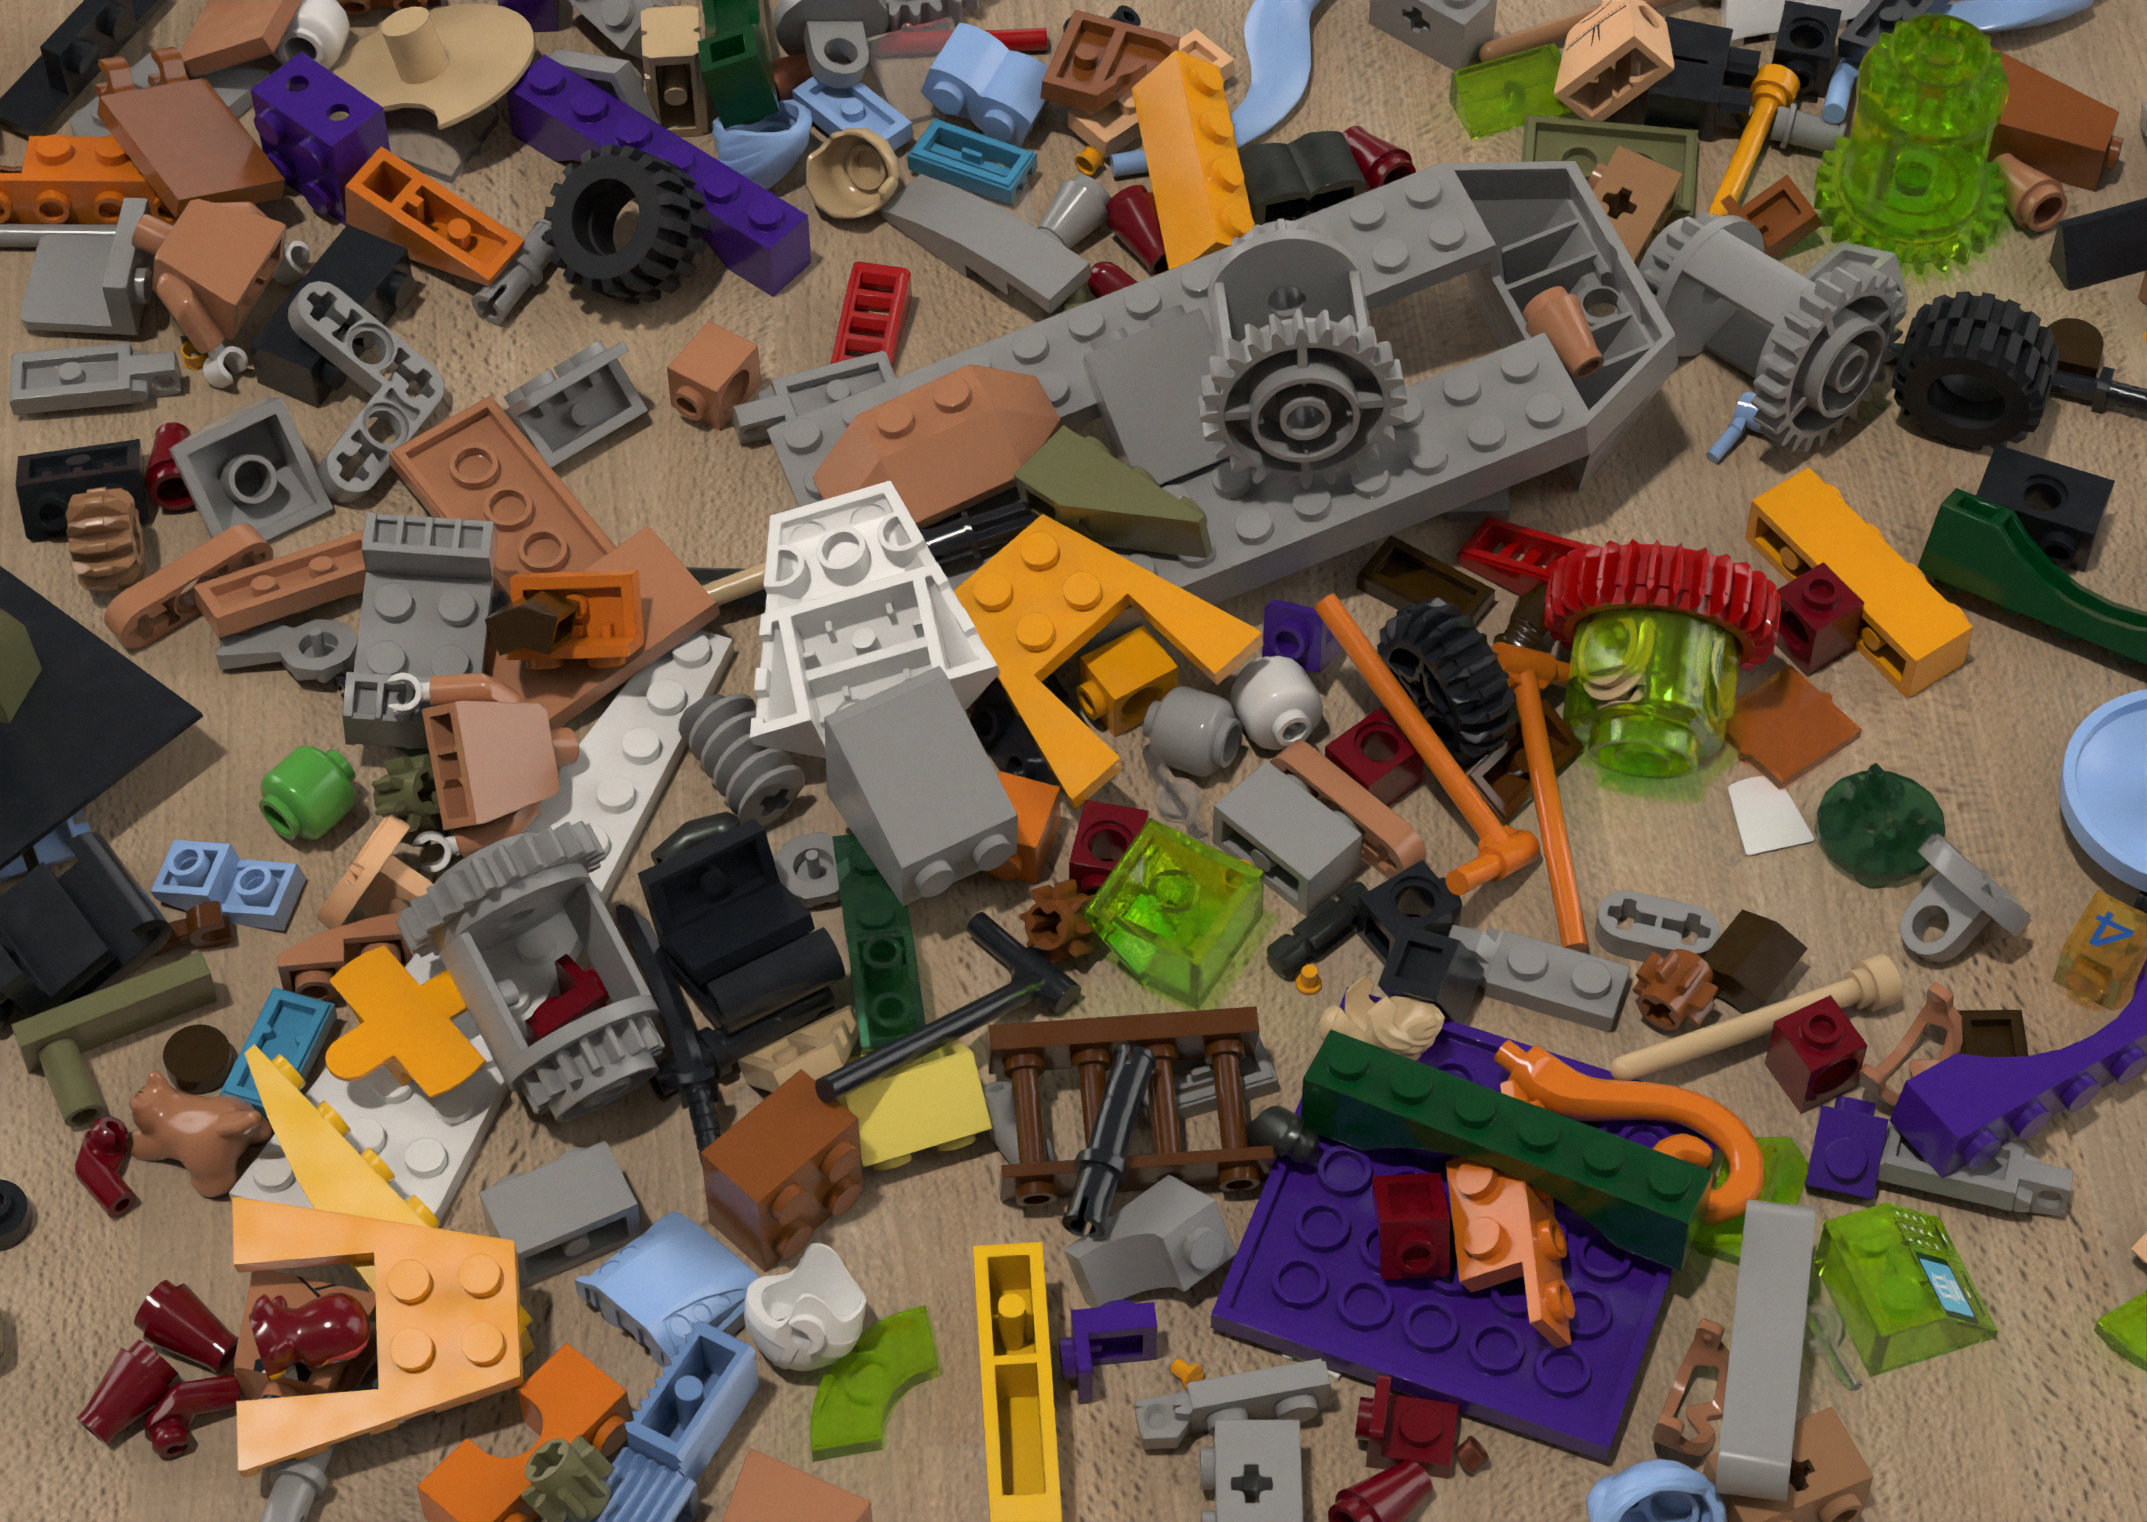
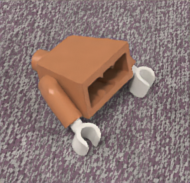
M195 199L189 201L174 226L151 215L144 214L134 230L131 241L133 247L155 256L152 289L200 354L208 353L209 357L204 362L203 373L208 383L216 388H224L233 383L232 375L227 372L223 362L227 364L234 374L244 371L248 364V357L242 349L235 346L224 347L222 344L224 338L233 341L272 277L283 285H290L304 276V271L300 266L310 260V248L306 243L292 241L287 244L285 242L286 224L269 219L251 202L212 203L202 199Z
M398 673L387 681V685L406 683L415 690V697L410 703L404 705L397 703L388 704V708L392 712L401 715L410 714L419 707L421 702H431L433 706L422 709L443 830L455 828V834L445 837L439 832L426 831L416 837L413 841V846L434 840L442 844L444 848L443 855L438 861L420 865V868L425 871H440L446 867L452 855L461 853L466 858L497 841L523 833L540 815L541 801L559 793L561 786L557 767L573 765L579 758V742L571 728L563 727L550 730L547 710L542 704L523 703L517 690L486 674L431 676L430 682L420 683L411 674Z

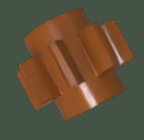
M1075 879L1058 882L1054 888L1051 885H1046L1031 891L1032 898L1036 904L1030 907L1028 912L1021 913L1019 917L1025 922V930L1029 938L1027 946H1036L1040 949L1048 950V959L1052 963L1069 959L1070 955L1077 958L1094 951L1093 944L1089 938L1096 933L1097 929H1104L1106 925L1099 920V910L1096 907V902L1099 898L1097 894L1088 896L1077 892Z
M1671 950L1665 960L1657 953L1651 952L1635 974L1639 981L1632 990L1633 993L1639 995L1637 999L1638 1009L1649 1022L1661 1029L1670 1031L1679 1029L1685 1020L1698 1028L1715 1006L1712 998L1717 993L1718 987L1711 983L1714 977L1712 969L1705 960L1689 950Z

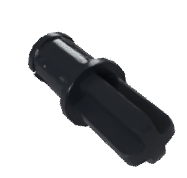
M1019 501L969 517L967 510L961 512V518L920 530L936 562L941 565L974 555L976 560L982 558L979 550L1013 540L1034 522V518L1028 503Z

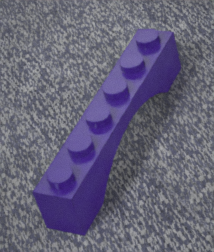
M543 55L531 65L519 81L506 93L512 135L555 162L564 160L581 161L580 155L592 149L601 153L603 145L614 144L622 148L626 145L639 149L679 166L680 171L689 174L696 182L692 190L702 193L706 203L699 210L701 215L708 217V230L701 231L700 236L713 249L730 271L770 296L774 297L811 263L807 214L547 55Z
M2147 958L2134 984L2131 1002L2116 1019L2094 1035L2059 1050L2030 1056L1982 1057L1956 1053L1905 1081L1889 1121L1943 1179L1966 1165L1970 1169L1980 1167L1998 1151L2000 1145L2015 1137H2018L2021 1141L2031 1138L2047 1124L2050 1117L2067 1108L2071 1113L2082 1109L2097 1095L2101 1088L2114 1081L2119 1085L2128 1083L2147 1065Z

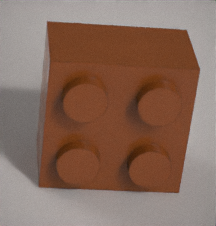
M802 1069L700 1153L709 1223L764 1272L781 1258L789 1259L798 1254L810 1240L812 1232L830 1216L837 1217L847 1212L855 1204L863 1189L858 1118L838 1100L830 1104L820 1100L815 1090L816 1081Z

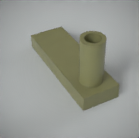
M201 951L11 1024L28 1073L43 1069L65 1124L75 1127L95 1120L104 1110L81 1053L215 1002L217 998L211 972Z

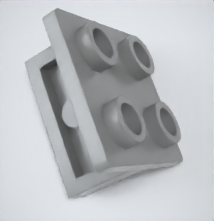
M599 340L553 367L559 377L558 379H556L552 370L549 369L503 396L509 405V408L505 409L504 412L551 468L648 411L617 359L629 352L624 341L606 350L602 341Z

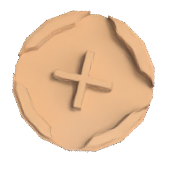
M392 814L389 817L386 815L316 914L319 916L318 921L328 929L340 926L355 905L372 917L400 913V911L408 908L403 900L410 902L412 899L428 893L426 888L434 884L392 855L411 827L409 824Z

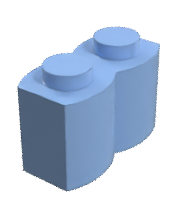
M959 23L930 67L921 93L942 113L971 120L986 136L1021 148L1050 102L1040 98L1042 80L1048 67L1029 55L1010 51L996 37L978 27Z

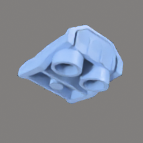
M675 1210L661 1217L644 1234L627 1244L590 1276H579L575 1280L577 1294L586 1302L591 1299L592 1305L596 1308L600 1306L602 1315L609 1324L631 1332L635 1336L636 1342L640 1345L644 1343L649 1347L652 1359L659 1366L665 1367L671 1365L670 1356L678 1354L677 1345L686 1343L684 1334L693 1332L692 1323L703 1321L731 1336L740 1331L745 1326L744 1304L748 1286L760 1277L745 1262L700 1225Z

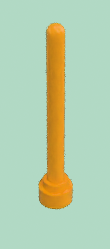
M1766 64L1758 69L1756 78L1749 89V92H1753L1751 101L1753 111L1708 214L1712 215L1714 213L1720 217L1729 215L1721 200L1731 195L1736 203H1738L1776 116L1778 106L1790 108L1791 103H1794L1800 89V81L1797 75L1787 67L1778 64Z

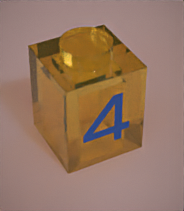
M2097 890L2063 946L2052 982L2066 988L2072 995L2081 1000L2095 1002L2113 1011L2146 955L2147 914Z

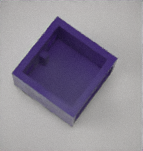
M300 52L250 90L255 111L254 125L260 135L263 152L284 177L285 185L287 184L304 196L315 211L320 214L328 213L346 226L348 224L346 223V184L380 146L391 152L384 109L308 55ZM336 112H346L349 114L347 118L340 121L329 119Z

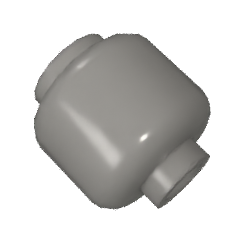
M1179 686L1170 690L1162 701L1155 700L1151 703L1144 718L1143 734L1145 737L1150 738L1151 754L1158 763L1198 777H1207L1215 773L1219 767H1228L1233 761L1242 737V723L1239 719L1235 718L1234 708L1226 699L1187 686Z

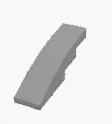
M919 174L881 209V217L965 278L976 272L1007 296L1017 289L1050 314L1091 277L1090 263L1043 231L989 201L959 187L923 174Z

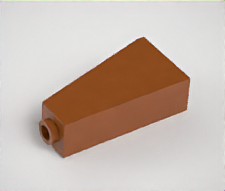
M1931 19L1903 91L1893 136L1991 163L2001 154L2010 153L2022 163L2061 183L2094 192L2103 169L2114 172L2124 138L2114 136L2119 112L1935 19Z

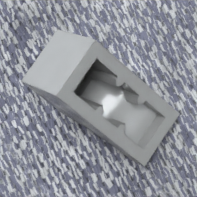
M1171 1175L1163 1178L1110 1216L1106 1222L1107 1227L1104 1236L1094 1239L1089 1237L1088 1232L1063 1250L1086 1304L1093 1308L1100 1307L1110 1301L1123 1300L1152 1289L1177 1287L1185 1292L1237 1254L1216 1200Z

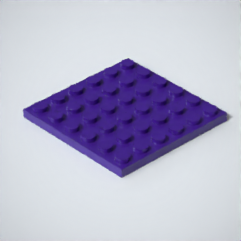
M1346 992L1339 1006L1343 1011L1345 1010ZM1369 994V998L1374 1003L1383 999ZM1444 1019L1442 1028L1436 1036L1433 1045L1421 1054L1417 1062L1501 1092L1500 1083L1508 1081L1511 1074L1493 1061L1499 1048L1507 1040L1512 1041L1525 1052H1528L1533 1046ZM1549 1052L1576 1071L1587 1076L1615 1080L1608 1070ZM1302 1097L1295 1111V1114L1301 1117ZM1645 1120L1579 1121L1651 1149L1660 1140L1671 1135L1684 1133L1698 1137L1713 1150L1712 1161L1705 1168L1708 1170L1712 1166L1718 1149L1699 1133L1687 1127L1668 1122ZM1318 1134L1319 1145L1307 1162L1295 1163L1286 1154L1283 1157L1277 1155L1211 1313L1210 1328L1308 1361L1321 1358L1322 1361H1326V1365L1329 1368L1376 1383L1377 1374L1391 1376V1389L1421 1399L1455 1403L1459 1405V1412L1607 1461L1675 1269L1616 1247L1590 1222L1554 1198L1555 1219L1563 1230L1567 1244V1255L1565 1258H1561L1563 1280L1571 1291L1575 1305V1316L1569 1319L1571 1345L1557 1349L1529 1323L1524 1276L1472 1293L1459 1282L1446 1162L1460 1156L1415 1148H1380L1362 1151ZM1441 1173L1450 1217L1449 1274L1442 1277L1383 1279L1379 1267V1234L1372 1200V1176Z

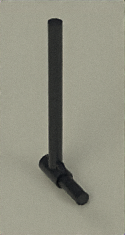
M979 912L970 920L966 931L1009 967L1011 982L822 1076L815 1083L816 1093L820 1100L830 1104L1032 1001L1039 1006L1051 1008L1057 1014L1064 1013L1079 997L1081 986L1033 946L1025 947L987 914Z

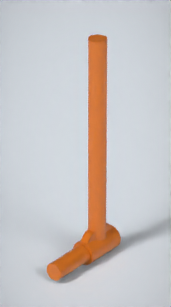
M1335 593L1319 601L1314 606V610L1481 839L1478 842L1479 853L1477 858L1447 874L1446 885L1449 891L1454 895H1463L1487 881H1500L1535 862L1540 855V844L1536 836L1530 831L1516 830L1508 825L1503 826Z
M1497 642L1491 649L1493 652L1499 653L1498 661L1502 669L1509 674L1508 686L1516 694V707L1561 945L1568 949L1584 952L1589 946L1540 692L1550 684L1587 692L1581 683L1579 665L1556 660L1550 653Z

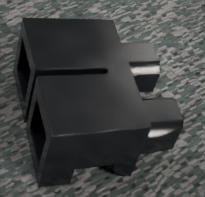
M1665 16L1674 59V70L1649 88L1644 125L1668 127L1669 124L1696 128L1698 136L1708 142L1712 141L1715 126L1744 130L1748 122L1753 92L1725 88L1723 85L1750 89L1757 75L1761 51L1731 47L1733 29Z

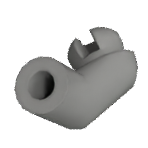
M1007 1081L989 1083L982 1087L992 1129L988 1130L989 1136L1010 1164H1019L1012 1084ZM1044 1133L1046 1161H1055L1049 1135Z

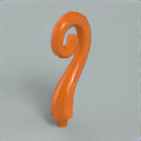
M1507 1040L1495 1054L1493 1061L1511 1074L1508 1081L1513 1079L1530 1097L1531 1101L1536 1099L1541 1101L1546 1110L1576 1121L1645 1120L1668 1122L1687 1127L1708 1139L1726 1159L1729 1166V1175L1720 1188L1710 1192L1707 1218L1704 1225H1718L1735 1220L1745 1213L1747 1200L1757 1201L1764 1185V1161L1760 1147L1744 1122L1717 1101L1700 1093L1671 1085L1590 1077L1576 1071L1539 1045L1525 1052L1512 1041ZM1684 1133L1664 1138L1652 1148L1702 1168H1707L1713 1157V1150L1706 1142L1698 1137Z

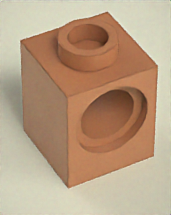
M708 321L667 367L671 406L676 408L684 417L693 421L700 420L721 431L733 417V407L744 404L761 385L758 345Z

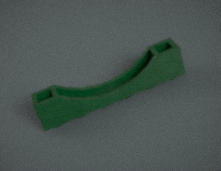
M701 0L705 21V39L697 41L701 73L723 128L726 129L739 124H754L763 120L768 115L780 112L763 0Z
M1958 488L1940 504L1918 564V568L1922 573L1931 576V581L1936 586L1953 593H1965L1968 591L1989 600V605L1993 609L2008 616L2021 617L2027 615L2046 623L2047 629L2061 638L2079 641L2083 638L2105 647V652L2110 657L2120 662L2137 665L2141 662L2147 664V612L2113 602L2080 585L2053 564L2030 538L2013 510Z
M1330 1029L1303 1077L1301 1118L1305 1121L1304 1126L1312 1128L1317 1134L1362 1151L1380 1148L1425 1149L1457 1155L1492 1166L1530 1183L1561 1201L1595 1226L1616 1247L1673 1269L1682 1271L1706 1221L1713 1171Z

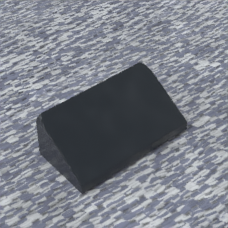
M2147 198L2062 220L2058 223L2049 263L2067 290L2073 291L2147 270Z

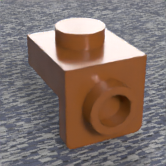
M1788 174L1742 207H1739L1731 195L1721 200L1729 215L1740 216L1759 229L1763 237L1764 253L1774 259L1824 225L1816 211Z

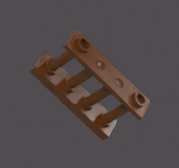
M1257 1006L988 1025L989 1074L1004 1073L1005 1077L1012 1079L1019 1164L1001 1165L1000 1201L1016 1200L1018 1205L1037 1207L1051 1204L1056 1201L1057 1197L1072 1195L1077 1179L1073 1166L1075 1160L1046 1161L1038 1077L1045 1070L1071 1069L1073 1073L1079 1074L1085 1143L1087 1147L1105 1089L1106 1071L1111 1069L1115 1048L1123 1044L1130 1045L1131 1049L1127 1059L1129 1061H1132L1136 1046L1149 1049L1157 1058L1156 1067L1152 1071L1147 1087L1154 1154L1126 1156L1128 1177L1125 1185L1122 1188L1116 1189V1192L1148 1190L1168 1175L1191 1187L1219 1185V1188L1226 1192L1247 1191L1256 1188L1260 1182H1266L1274 1162L1273 1145L1249 1147L1239 1066V1062L1245 1056H1254L1260 1032ZM1205 1059V1062L1213 1067L1222 1149L1181 1152L1172 1067L1178 1061Z

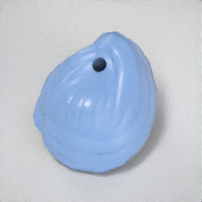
M782 100L778 102L780 112L768 115L763 120L754 124H739L724 129L720 118L717 117L713 121L712 133L718 160L766 190L779 182L798 163L804 149L808 145L810 137L809 132L812 126L811 111L795 100Z
M1658 1459L1632 1465L1618 1474L1598 1479L1585 1497L1589 1522H1728L1726 1507L1720 1493H1715V1485L1704 1474L1672 1460Z

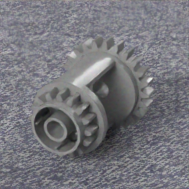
M1700 211L1696 219L1687 216L1674 221L1655 238L1646 251L1638 269L1676 334L1677 355L1683 357L1692 356L1707 349L1755 378L1753 385H1755L1756 396L1751 401V405L1759 410L1756 412L1753 420L1761 425L1759 429L1761 433L1792 452H1795L1797 448L1808 452L1813 443L1822 447L1829 432L1835 436L1840 435L1843 420L1846 417L1853 421L1857 418V405L1861 400L1865 402L1872 400L1870 388L1874 382H1880L1885 379L1886 375L1881 371L1883 364L1896 356V353L1890 350V346L1903 334V331L1895 326L1906 315V311L1899 308L1905 297L1904 294L1897 291L1899 284L1890 279L1889 276L1866 263L1860 266L1850 262L1846 271L1837 266L1834 268L1831 276L1820 277L1814 283L1765 254L1763 237L1759 229L1754 224L1736 215L1720 217L1714 213L1710 215L1705 211Z
M1284 218L1263 225L1256 224L1242 238L1235 237L1232 240L1233 249L1227 255L1220 256L1219 264L1209 283L1208 302L1216 356L1209 358L1211 375H1204L1200 378L1202 396L1198 397L1200 420L1203 423L1204 438L1206 441H1213L1215 457L1217 459L1230 456L1231 471L1236 474L1251 466L1253 483L1258 484L1271 473L1276 475L1278 489H1283L1291 476L1299 477L1302 487L1309 489L1313 475L1322 474L1324 479L1332 485L1336 481V469L1343 467L1349 473L1357 475L1359 474L1357 458L1362 456L1377 462L1380 459L1377 443L1393 444L1395 442L1393 426L1404 424L1405 419L1402 405L1407 404L1400 359H1393L1389 341L1377 343L1375 328L1370 324L1363 278L1358 263L1342 244L1332 239L1329 230L1325 229L1319 232L1310 226L1309 221H1285Z
M583 821L573 825L570 822H566L554 830L549 826L538 834L535 832L517 834L478 850L444 872L434 885L426 888L427 894L412 899L410 901L411 906L400 911L401 917L396 920L398 928L413 956L419 954L420 957H424L432 952L435 956L440 954L509 1090L523 1091L534 1114L544 1115L551 1111L558 1123L571 1121L599 1110L646 1083L659 1071L654 1058L661 1055V1050L665 1048L653 1024L659 1017L660 1011L588 874L601 867L599 862L605 860L606 857L590 823L585 825ZM565 910L613 1004L593 1011L559 1028L528 1047L508 1008L519 1003L520 998L516 985L511 979L495 983L480 952L505 943Z

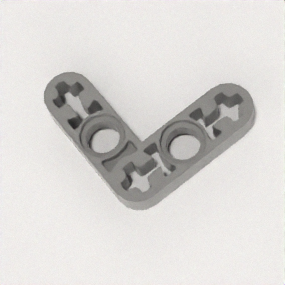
M317 281L307 284L292 300L288 308V320L291 328L300 338L372 395V398L321 460L317 469L318 477L327 496L337 502L351 503L362 498L389 467L388 452L409 441L437 406L444 394V381L440 372L429 361L343 291L330 283ZM318 303L328 310L320 321L313 319L310 315L313 307ZM346 322L351 327L338 340L334 337V334ZM361 337L372 341L379 349L380 362L368 364L359 360L352 349L353 339ZM394 361L399 366L387 380L382 374ZM413 380L422 386L419 395L414 399L405 392L409 383ZM379 417L388 421L395 432L394 443L383 444L374 440L367 429L368 418ZM359 451L367 459L354 473L353 478L347 482L339 474L343 466Z

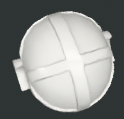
M812 1243L807 1247L803 1257L800 1259V1263L793 1271L782 1275L763 1276L755 1279L748 1286L744 1304L745 1326L754 1344L773 1362V1365L784 1370L811 1371L834 1364L837 1360L851 1352L862 1332L867 1300L865 1294L851 1277L838 1254L825 1244Z

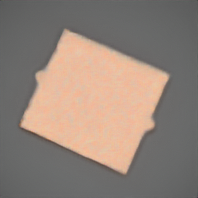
M1791 664L1714 713L1709 721V725L1739 752L1738 759L1740 761H1749L1779 790L1860 738L1862 729L1831 702L1832 695L1829 692L1821 693Z

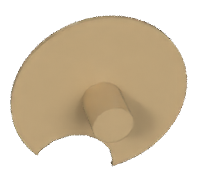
M465 3L437 7L430 10L414 6L401 9L388 16L382 22L380 29L349 48L338 58L333 67L328 70L382 106L384 112L407 107L425 109L435 114L438 119V129L441 130L475 115L506 94L528 69L534 56L536 41L529 22L518 12L503 6ZM336 112L329 119L340 121L347 118L349 114L346 112Z

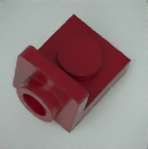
M568 954L555 961L561 996L545 1000L537 1007L533 1015L525 1020L529 1047L559 1028L607 1006L606 1002L610 1000V996L594 969L586 967L582 970Z
M1441 1173L1372 1176V1200L1379 1234V1267L1381 1277L1389 1280L1448 1275L1450 1272V1217Z
M1377 1374L1374 1398L1360 1396L1355 1439L1368 1440L1365 1467L1386 1470L1392 1466L1399 1465L1406 1459H1412L1419 1463L1429 1476L1449 1479L1459 1405L1389 1394L1391 1376Z

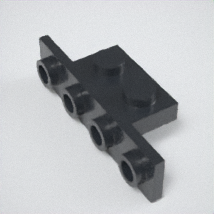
M84 0L40 46L42 55L0 98V124L26 136H41L101 71L98 66V60L114 57L167 0Z

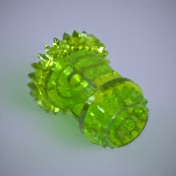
M1924 14L1904 22L1901 20L1896 22L1894 32L1892 34L1882 32L1879 42L1868 50L1861 61L1856 83L1858 103L1850 140L1841 136L1835 138L1833 151L1825 150L1823 153L1821 167H1818L1814 191L1816 193L1813 206L1815 209L1821 210L1820 219L1824 224L1822 227L1833 226L1831 235L1833 243L1850 240V244L1896 253L1900 270L1904 263H1911L1916 274L1920 276L1924 273L1926 263L1931 262L1940 272H1947L1950 257L1964 266L1967 265L1971 251L1983 254L1988 239H1995L1997 237L1999 224L2002 222L2007 199L2003 198L2006 181L1997 179L2000 170L1999 163H1987L1994 128L2005 112L2009 95V83L2006 72L2000 63L2002 58L2001 52L1991 50V37L1989 35H1984L1973 24L1955 16Z

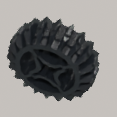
M1439 597L1432 600L1425 599L1418 604L1412 603L1397 611V616L1386 621V626L1379 630L1380 643L1377 645L1378 654L1458 765L1464 764L1469 766L1481 759L1486 753L1489 755L1503 747L1506 741L1516 735L1515 723L1518 721V712L1513 706V703L1516 701V694L1508 686L1509 674L1502 669L1498 661L1499 653L1493 652L1487 643V634L1480 633L1475 628L1473 618L1469 615L1462 616L1459 607L1453 603L1447 604Z

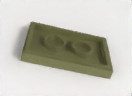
M1525 115L1521 162L1576 161L1588 182L1596 165L1599 162L1608 165L1618 145L1683 174L1678 202L1664 227L1687 216L1693 218L1698 130Z

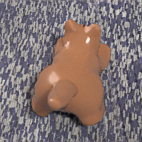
M153 1071L149 1073L146 1085L139 1089L135 1096L130 1099L131 1116L138 1129L128 1133L125 1146L127 1148L126 1152L137 1160L153 1162L173 1158L181 1161L191 1174L192 1187L202 1196L216 1197L231 1191L238 1182L236 1170L238 1158L246 1151L247 1147H257L267 1143L271 1136V1125L267 1119L261 1116L260 1112L255 1111L250 1102L235 1095H220L208 1098L186 1094L171 1087L159 1071Z

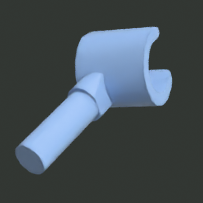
M1746 392L1740 397L1733 420L1728 425V429L1706 453L1707 458L1711 462L1718 463L1735 442L1742 437L1746 428L1761 433L1759 431L1761 425L1753 420L1759 409L1751 405V401L1756 396V393Z

